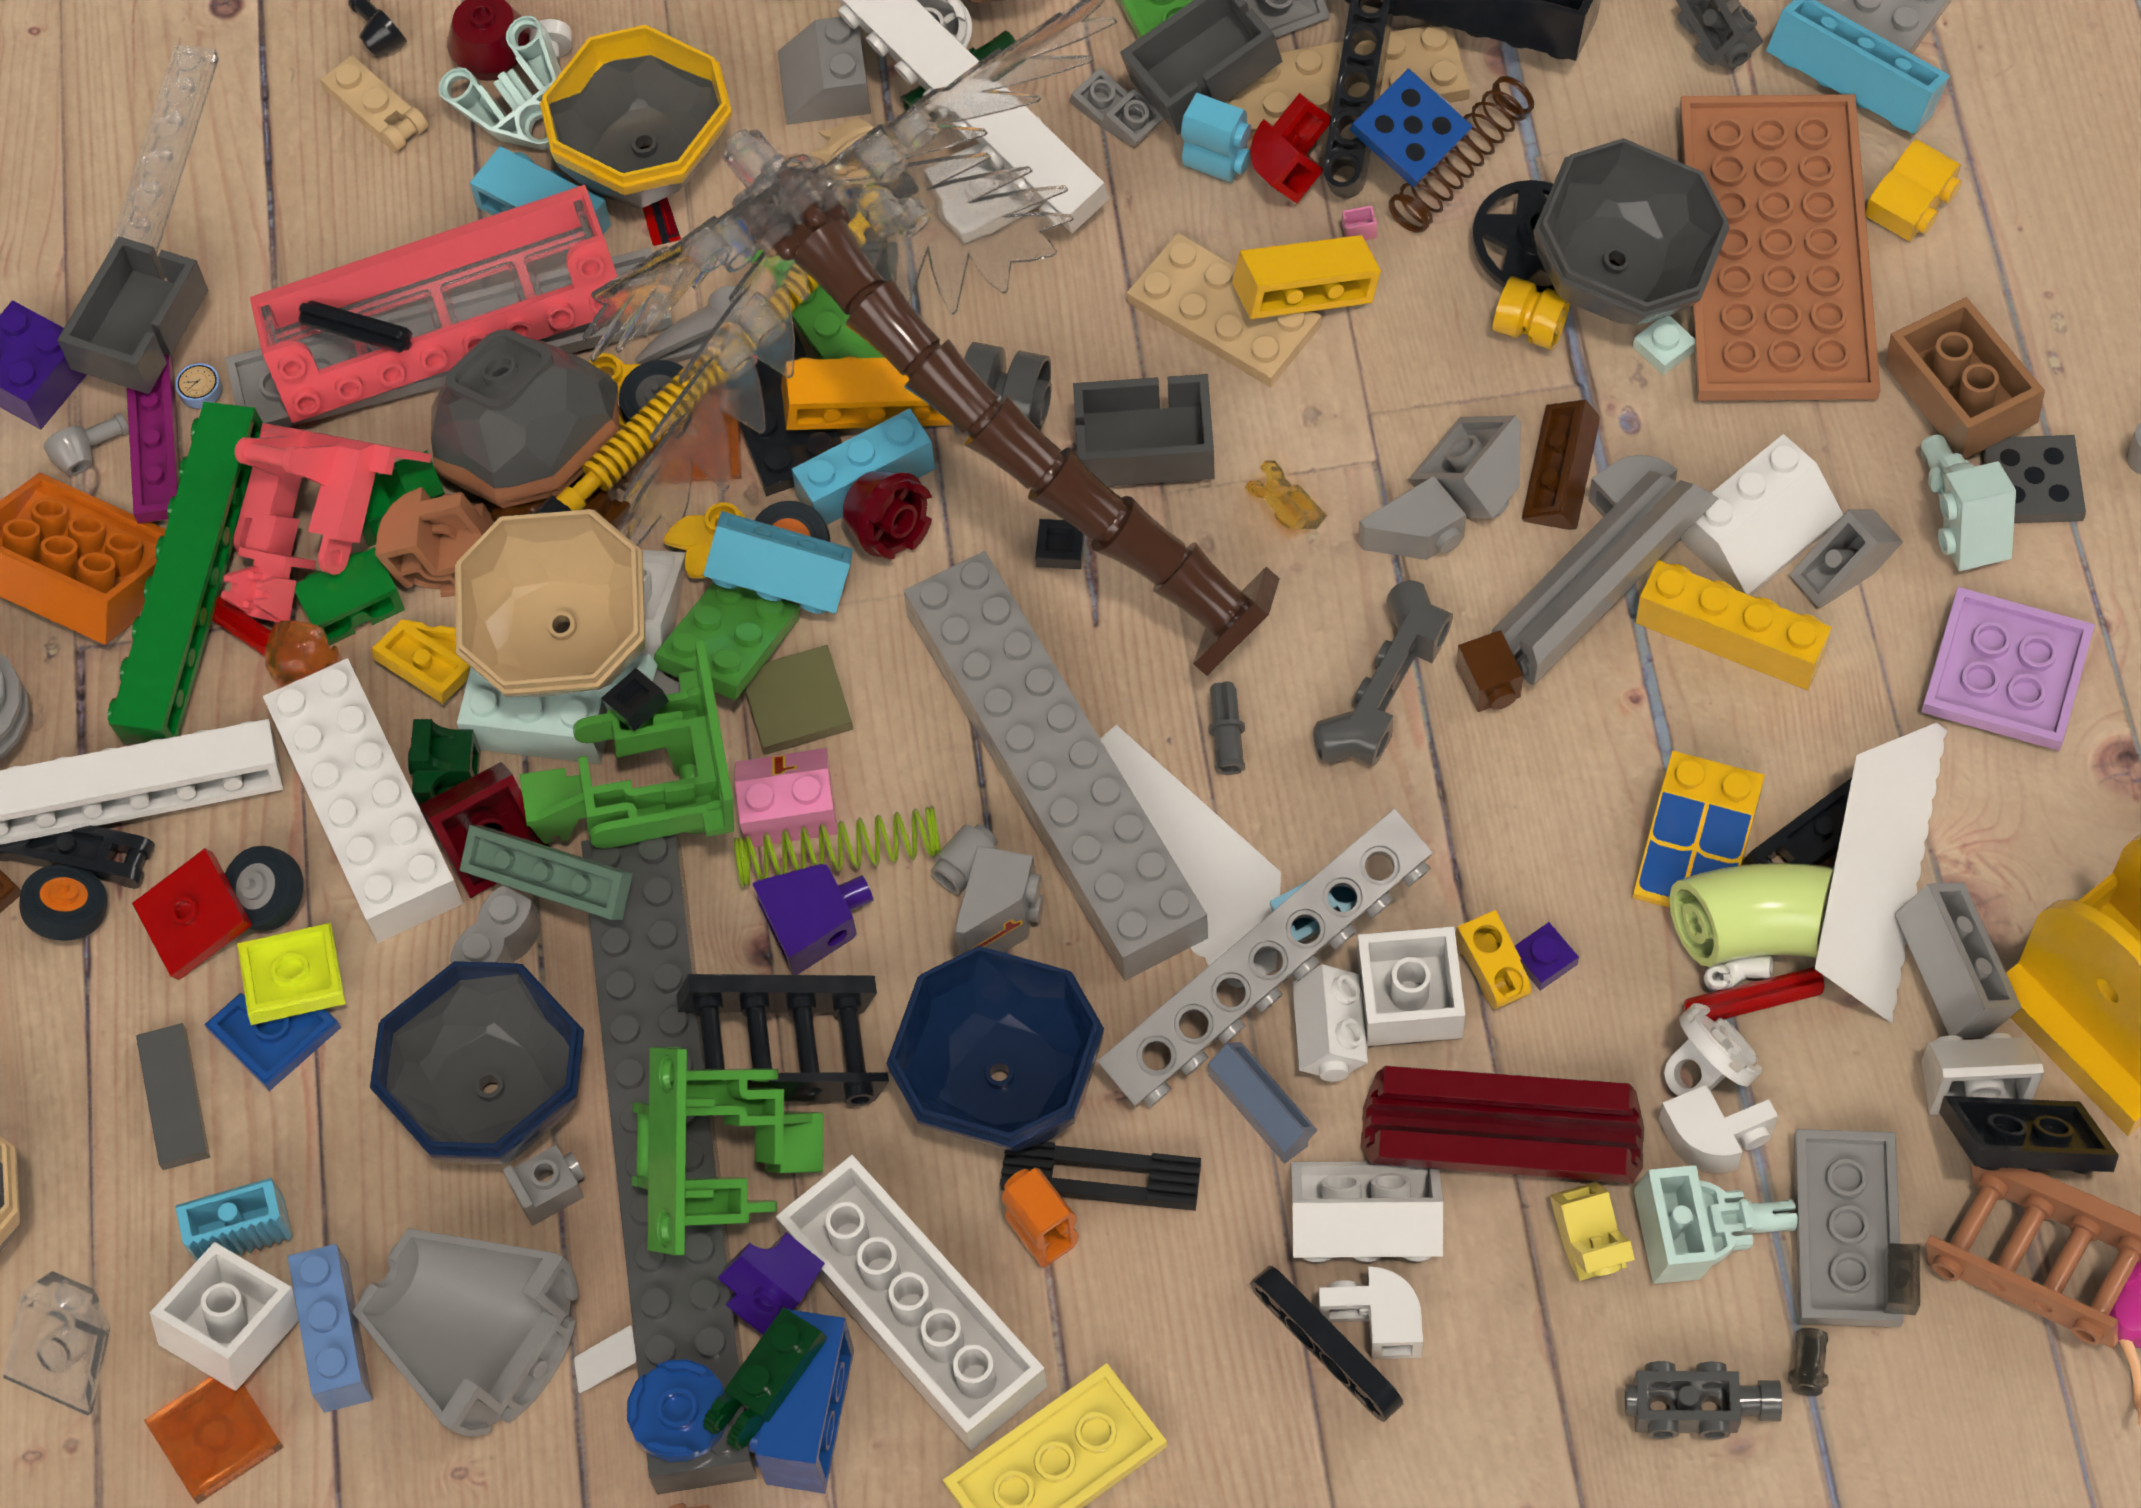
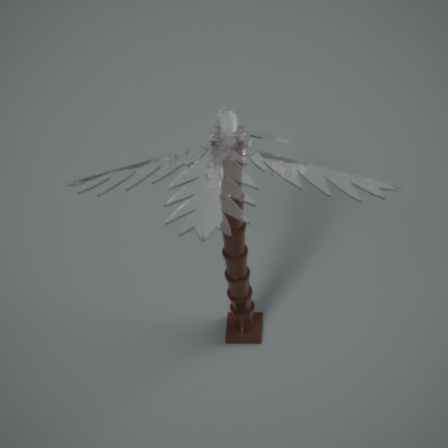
M1082 0L1065 12L1057 13L1003 51L997 49L947 87L932 90L892 122L876 126L830 162L823 163L820 166L811 156L806 154L786 159L783 154H778L764 135L756 129L750 131L742 129L727 140L723 160L745 186V189L734 197L732 201L733 208L719 218H716L714 215L671 247L666 246L657 250L637 266L591 293L592 298L603 306L584 332L582 338L587 341L614 317L589 357L594 362L632 317L631 323L615 348L618 354L655 309V313L643 331L645 338L671 311L691 285L695 290L709 272L721 265L729 273L736 272L750 263L758 250L763 251L730 294L729 300L731 305L695 353L679 377L678 382L682 385L692 375H694L649 437V440L653 443L668 430L622 497L626 502L644 484L618 528L622 534L628 529L626 537L638 546L661 517H663L670 528L677 521L685 517L689 504L693 462L723 491L729 489L730 456L727 429L722 411L760 434L765 431L764 403L755 365L759 359L787 378L793 376L795 338L791 302L786 285L805 301L809 298L808 274L833 298L846 315H850L846 321V326L873 346L902 376L907 375L909 380L904 385V388L927 402L947 418L962 434L967 431L969 438L965 443L966 447L992 461L1026 489L1031 488L1028 495L1030 501L1053 512L1092 540L1091 547L1094 551L1122 563L1155 584L1153 592L1177 605L1205 627L1193 664L1206 676L1269 615L1280 580L1269 568L1265 567L1242 591L1238 589L1210 561L1196 542L1186 547L1182 540L1154 520L1131 496L1121 498L1108 488L1083 464L1070 448H1065L1061 451L1022 413L1009 395H1006L1000 401L997 400L999 396L970 367L950 339L940 345V339L910 305L927 252L939 294L952 315L958 309L969 256L987 283L1002 294H1005L1009 289L1012 263L1032 262L1053 257L1057 253L1050 240L1041 232L1071 222L1074 218L1070 214L1051 212H1016L1067 192L1068 188L1065 185L1030 188L985 196L1030 174L1033 170L1029 166L949 180L991 159V156L985 152L946 156L910 163L907 159L955 146L988 134L984 128L943 124L1004 112L1037 103L1041 100L1037 94L998 91L995 89L1052 76L1092 63L1093 59L1089 55L1042 54L1086 39L1116 24L1117 20L1114 17L1088 18L1105 0ZM884 243L891 280L887 282L876 270Z

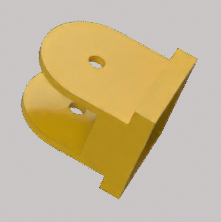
M2141 833L2125 845L2113 873L2078 901L2058 900L2038 915L2019 962L2006 972L2022 1007L2010 1018L2127 1136L2141 1126Z

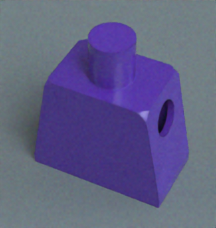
M818 864L752 883L757 903L792 975L800 974L854 939L857 932L851 911L874 901L871 890L863 875L837 885L827 864Z

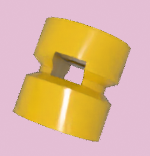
M1511 276L1499 299L1492 329L1495 332L1516 339L1522 334H1526L1529 343L1552 351L1562 334L1571 304L1557 295L1553 289L1547 288L1542 293H1539L1535 283Z

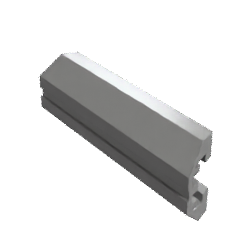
M1650 470L1492 629V633L1502 630L1523 674V679L1527 680V683L1535 685L1719 498L1695 484L1682 480L1676 482L1663 474Z

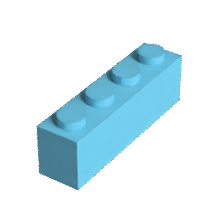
M1793 0L1781 12L1766 52L1779 58L1783 64L1802 71L1816 79L1820 85L1832 88L1841 94H1855L1857 106L1871 110L1890 121L1896 128L1906 130L1913 135L1933 116L1950 78L1949 74L1816 0Z

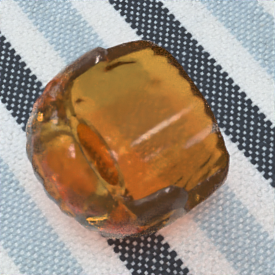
M286 620L275 623L268 635V641L265 646V666L272 679L282 687L338 663L339 648L337 646L329 648L322 628L306 622Z

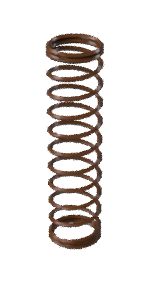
M1500 76L1493 83L1492 90L1486 91L1482 95V101L1476 103L1472 107V112L1463 117L1466 120L1472 117L1476 128L1472 127L1471 130L1484 137L1489 143L1491 150L1489 152L1482 150L1467 134L1465 136L1466 139L1463 138L1461 142L1473 148L1479 155L1481 162L1475 163L1461 152L1458 146L1455 147L1456 151L1452 150L1450 153L1462 159L1469 167L1471 173L1466 175L1453 166L1447 156L1444 158L1446 163L1443 161L1439 163L1458 177L1460 185L1455 186L1448 182L1436 167L1433 169L1436 175L1431 172L1428 174L1447 188L1450 193L1449 198L1437 193L1430 186L1426 178L1423 179L1426 186L1417 185V187L1427 191L1437 200L1440 206L1439 209H1434L1420 198L1415 188L1408 183H1404L1400 187L1399 194H1394L1388 203L1389 210L1402 227L1415 233L1424 232L1429 227V224L1433 222L1430 211L1441 213L1443 211L1441 200L1452 201L1454 199L1451 188L1461 190L1464 187L1462 177L1472 178L1474 176L1472 165L1483 166L1484 157L1482 154H1494L1493 143L1502 144L1505 141L1503 131L1513 132L1515 130L1513 120L1523 121L1525 115L1534 109L1533 96L1523 83L1513 77ZM1505 82L1516 87L1526 98L1528 108L1523 109L1515 98L1502 92L1500 83ZM1492 94L1496 105L1485 102L1486 97ZM1482 105L1486 116L1475 113L1476 109ZM1485 105L1491 106L1503 113L1510 121L1511 128L1506 129L1495 122ZM1502 105H1503L1505 108H1507L1508 110H1510L1511 112L1516 113V114H1519V115H1522V116H1521L1520 118H1518V117H1515V116L1511 115L1509 112H1507V111L1502 107ZM1475 117H1480L1491 123L1499 131L1501 139L1496 140L1487 135L1479 126ZM1411 186L1416 198L1403 194L1404 189ZM1395 200L1401 201L1406 211L1415 220L1422 223L1423 226H1416L1407 221L1397 210ZM1407 204L1411 206L1421 218L1415 215L1407 206Z

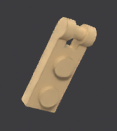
M353 55L320 79L324 91L395 153L406 145L405 140L413 133L419 135L429 127L426 118L417 108L409 106ZM400 120L401 122L394 127L393 125Z

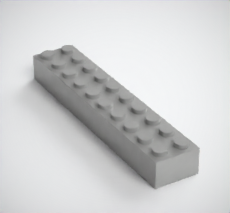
M983 551L905 589L904 596L908 618L1124 981L1208 939L1207 913L987 553Z

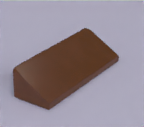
M1586 399L1546 405L1522 515L1524 522L1567 530L1577 529L1600 422L1598 413Z

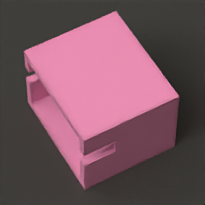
M1372 205L1342 211V228L1345 237L1362 235L1364 240L1377 238V221L1374 218L1375 214Z

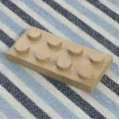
M1177 233L1127 292V303L1262 383L1272 387L1321 327L1322 316L1314 311L1250 319L1232 284L1236 266Z

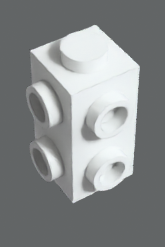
M1322 964L1313 969L1300 981H1293L1299 1071L1319 1075L1324 1081L1334 1082L1346 1079L1349 1073L1368 1063L1360 974Z

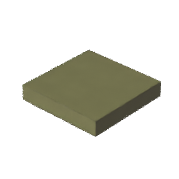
M828 645L765 662L745 688L765 755L853 730L852 720Z

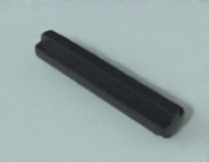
M312 300L308 303H302L299 307L300 315L298 320L304 326L397 353L409 350L412 345L410 341L412 332L407 327Z

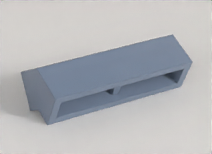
M1242 1042L1226 1043L1209 1062L1208 1076L1284 1164L1308 1147V1141L1318 1130Z

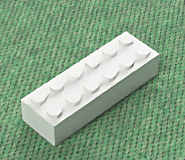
M344 659L264 695L263 699L377 944L464 904L454 879L349 659Z
M853 1155L848 1157L775 1216L781 1236L787 1232L825 1263L817 1275L818 1279L970 1451L1047 1388L1045 1368Z

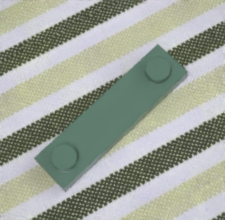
M469 825L460 871L610 920H623L633 873L482 825Z

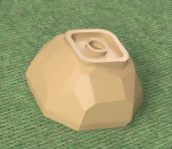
M588 509L499 517L455 564L456 654L506 697L557 696L601 689L612 684L645 649L642 549L595 510ZM562 622L570 623V627L566 632L558 633L555 631L558 624Z

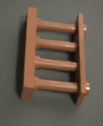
M1971 1162L1973 1185L1977 1186L1979 1192L1950 1243L1932 1235L1929 1236L1926 1242L1928 1265L1938 1275L1947 1280L1958 1281L1961 1279L2071 1329L2077 1338L2088 1344L2099 1345L2101 1343L2114 1349L2118 1342V1319L2109 1316L2137 1262H2141V1216L2040 1172H2032L2021 1168H2000L1999 1170L1991 1171L1975 1167ZM2005 1198L2023 1206L2025 1212L1997 1263L1994 1264L1970 1253L1969 1250L1997 1200ZM2052 1219L2068 1226L2072 1232L2043 1285L2016 1274L2015 1271L2042 1222ZM2099 1240L2115 1247L2119 1253L2091 1305L2087 1306L2063 1295L2062 1292L2090 1241Z

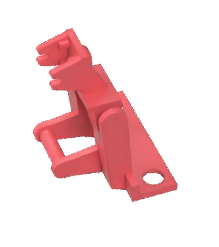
M262 423L259 438L243 437L235 446L236 460L253 468L234 533L233 544L238 552V556L254 559V563L251 567L224 575V581L231 583V589L229 591H222L221 598L245 612L248 616L289 624L296 587V580L289 579L291 567L314 570L316 564L315 560L291 556L300 520L293 518V513L302 477L320 484L308 532L323 535L318 553V564L323 572L336 575L343 572L346 568L353 542L360 543L376 472L392 475L396 457L430 463L432 454Z

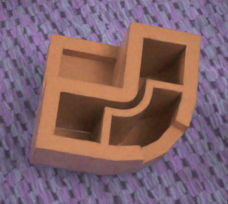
M420 487L400 497L382 517L377 532L375 556L392 576L407 589L416 584L424 588L440 589L441 597L455 596V564L494 523L484 503L472 505L462 492L445 494L431 499L426 491Z

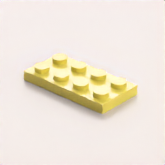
M1106 1363L943 1479V1483L960 1508H1083L1167 1448V1440L1108 1363Z

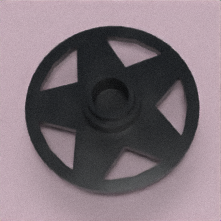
M1537 180L1509 183L1492 192L1480 205L1472 225V245L1482 268L1499 285L1505 287L1511 276L1527 281L1540 269L1547 273L1537 254L1534 228L1547 200L1544 194L1549 195L1553 183ZM1518 194L1515 214H1487L1499 201ZM1483 238L1507 250L1502 271L1488 255ZM1536 285L1537 292L1542 293L1547 288L1555 290L1553 285Z

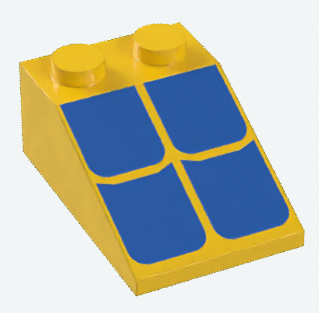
M1672 750L1632 898L1670 908L1669 896L1671 887L1678 880L1708 871L1741 866L1765 775Z

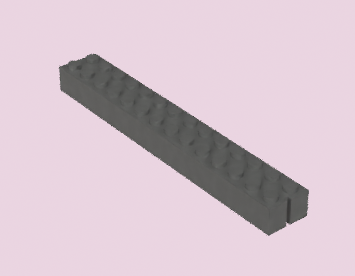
M677 834L606 849L596 848L591 844L590 840L581 841L583 858L633 873L623 920H610L589 913L638 1379L644 1373L646 1375L651 1370L657 1368L656 1365L662 1362L688 1359L709 1368L721 1381L725 1389L743 1364L738 1315L725 1305L734 1291L718 1279L724 1267L731 1261L727 1224L685 1226L684 1255H670L647 1251L648 1190L631 1186V1176L636 1175L637 1113L632 1112V1102H649L650 1047H681V1049H687V1070L705 1069L700 1017L696 1016L694 1012H678L676 996L687 975L697 974L682 849ZM714 1115L686 1116L685 1178L721 1177ZM741 1405L731 1421L728 1422L722 1438L706 1454L695 1459L682 1462H667L653 1457L646 1452L649 1478L657 1495L757 1479L754 1452H750L749 1443L743 1450L740 1449L738 1451L728 1445L727 1442L728 1431L731 1430V1426L735 1424L738 1416L748 1409Z

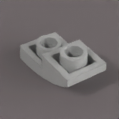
M1101 67L1071 94L1069 100L1070 103L1093 122L1133 146L1140 143L1164 120L1151 103L1135 88L1128 93Z

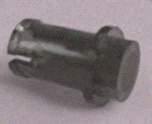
M1801 1328L1796 1331L1797 1342L1794 1369L1789 1371L1788 1381L1792 1384L1793 1392L1799 1395L1819 1396L1823 1393V1388L1829 1383V1377L1824 1373L1828 1333L1817 1328Z

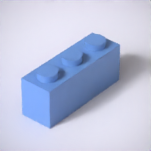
M337 1244L289 1255L288 1262L313 1397L324 1413L372 1401L373 1397L359 1321L352 1313L356 1304L349 1265Z

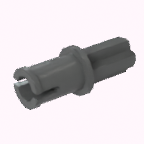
M1229 681L1214 683L1210 687L1213 723L1208 726L1209 734L1214 736L1215 770L1221 775L1239 774L1241 770H1245L1241 734L1245 731V723L1239 720L1237 689Z

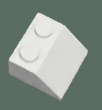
M2007 1033L1990 1034L1983 1039L1963 1040L1962 1037L1955 1035L1937 1038L1934 1042H1928L1921 1060L1929 1115H1940L1939 1110L1944 1096L2033 1099L2044 1074L2043 1064L2027 1037L2012 1038Z

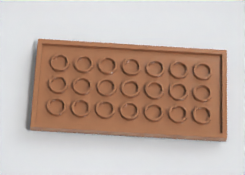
M1856 95L1681 96L1680 123L1683 164L1704 173L1730 227L1699 302L1692 305L1697 401L1878 399L1881 389Z

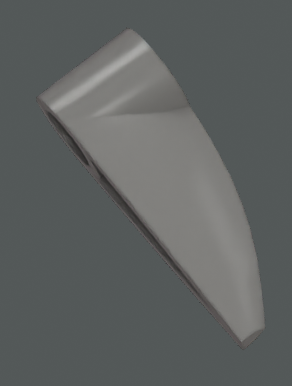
M725 286L715 290L710 295L707 306L677 321L649 343L635 358L636 364H643L654 360H668L677 363L694 358L715 337H718V334L723 329H726L729 323L734 322V319L739 314H742V311L747 306H750L746 292L738 286Z

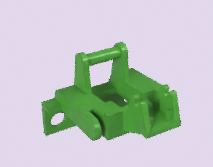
M705 640L695 641L697 670L678 673L681 692L666 694L669 702L635 731L631 730L608 709L606 714L582 718L573 725L574 737L581 743H596L613 739L616 758L666 747L673 765V771L679 776L680 780L633 789L631 780L592 787L587 756L578 757L579 775L566 776L565 768L519 774L527 826L531 827L543 843L552 842L551 838L553 836H560L561 841L569 840L578 820L586 818L591 844L596 848L602 849L684 832L689 834L705 832L706 837L734 832L733 796Z
M650 1047L649 1102H632V1112L637 1113L636 1175L631 1176V1186L648 1190L647 1251L670 1255H684L685 1226L749 1223V1213L777 1211V1201L747 1200L748 1178L733 1176L685 1178L686 1116L724 1115V1124L755 1126V1162L765 1163V1170L768 1172H823V1113L784 1111V1089L747 1088V1080L752 1082H768L769 1080L778 1079L779 1069L687 1070V1049H681V1047Z

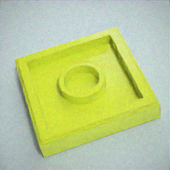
M331 923L237 943L247 1013L251 1025L346 1004Z

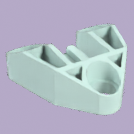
M527 15L514 20L506 32V41L516 55L515 59L539 90L533 95L514 69L507 73L504 71L497 76L499 79L493 84L513 110L507 115L480 81L466 68L461 67L448 71L442 77L438 91L440 96L455 110L499 141L539 150H550L548 137L545 139L534 138L532 128L538 120L543 118L540 102L543 99L542 96L559 76L561 69L546 28L535 17ZM532 27L538 30L535 38L530 43L519 46L518 37L524 29ZM460 79L469 80L470 84L467 90L459 97L452 98V85Z

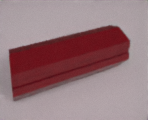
M1384 1066L1376 1072L1363 1105V1129L1361 1132L1360 1148L1370 1164L1633 1183L1643 1169L1644 1123L1637 1092L1630 1083Z

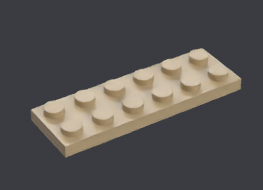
M1425 25L1390 32L1380 96L1409 68L1431 89L1441 94L1449 103L1469 99L1470 87L1452 28ZM1370 40L1362 41L1356 46L1354 52L1359 55H1368L1373 52L1377 44ZM1344 41L1280 52L1283 62L1225 102L1246 111L1247 123L1251 125V133L1248 140H1253V136L1263 118L1274 125L1299 92L1324 109L1330 116L1332 115ZM1357 82L1349 88L1347 94L1352 97H1361L1368 92L1370 86L1364 82Z

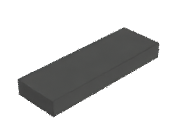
M180 1023L136 1035L160 1167L162 1170L210 1158L187 1029L184 1024Z

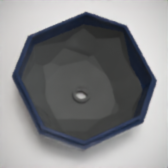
M454 961L378 1023L370 1089L430 1157L458 1164L505 1165L520 1156L558 1124L574 1107L578 1093L584 1030L523 964ZM487 1084H498V1087L494 1092H482L483 1088Z

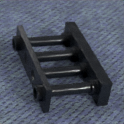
M688 974L676 995L678 1012H694L696 1016L700 1017L705 1069H725L719 1019L720 1013H741L747 1017L752 1067L772 1069L766 1014L788 1013L789 1016L793 1017L800 1073H779L778 1079L769 1080L768 1082H752L747 1080V1088L784 1089V1101H845L850 1106H863L876 1101L889 1082L888 1072H866L859 1014L865 1012L877 994L875 976ZM814 1013H834L835 1016L840 1017L847 1072H820L813 1023Z

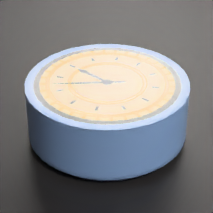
M196 363L185 367L178 374L175 382L181 401L191 408L200 409L203 402L215 403L222 394L223 386L217 371L208 364Z

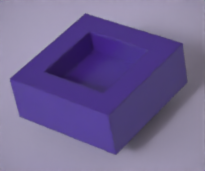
M1550 922L1515 945L1527 976L1540 991L1578 965L1579 956Z

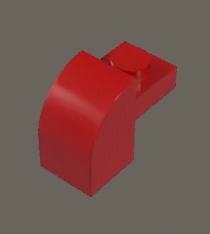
M1299 92L1274 125L1263 118L1253 136L1250 155L1255 171L1271 187L1296 204L1323 172V168L1307 152L1330 125L1331 116Z

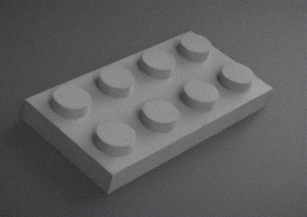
M1796 1129L1794 1134L1796 1213L1798 1217L1796 1230L1799 1324L1901 1327L1904 1318L1896 1132Z

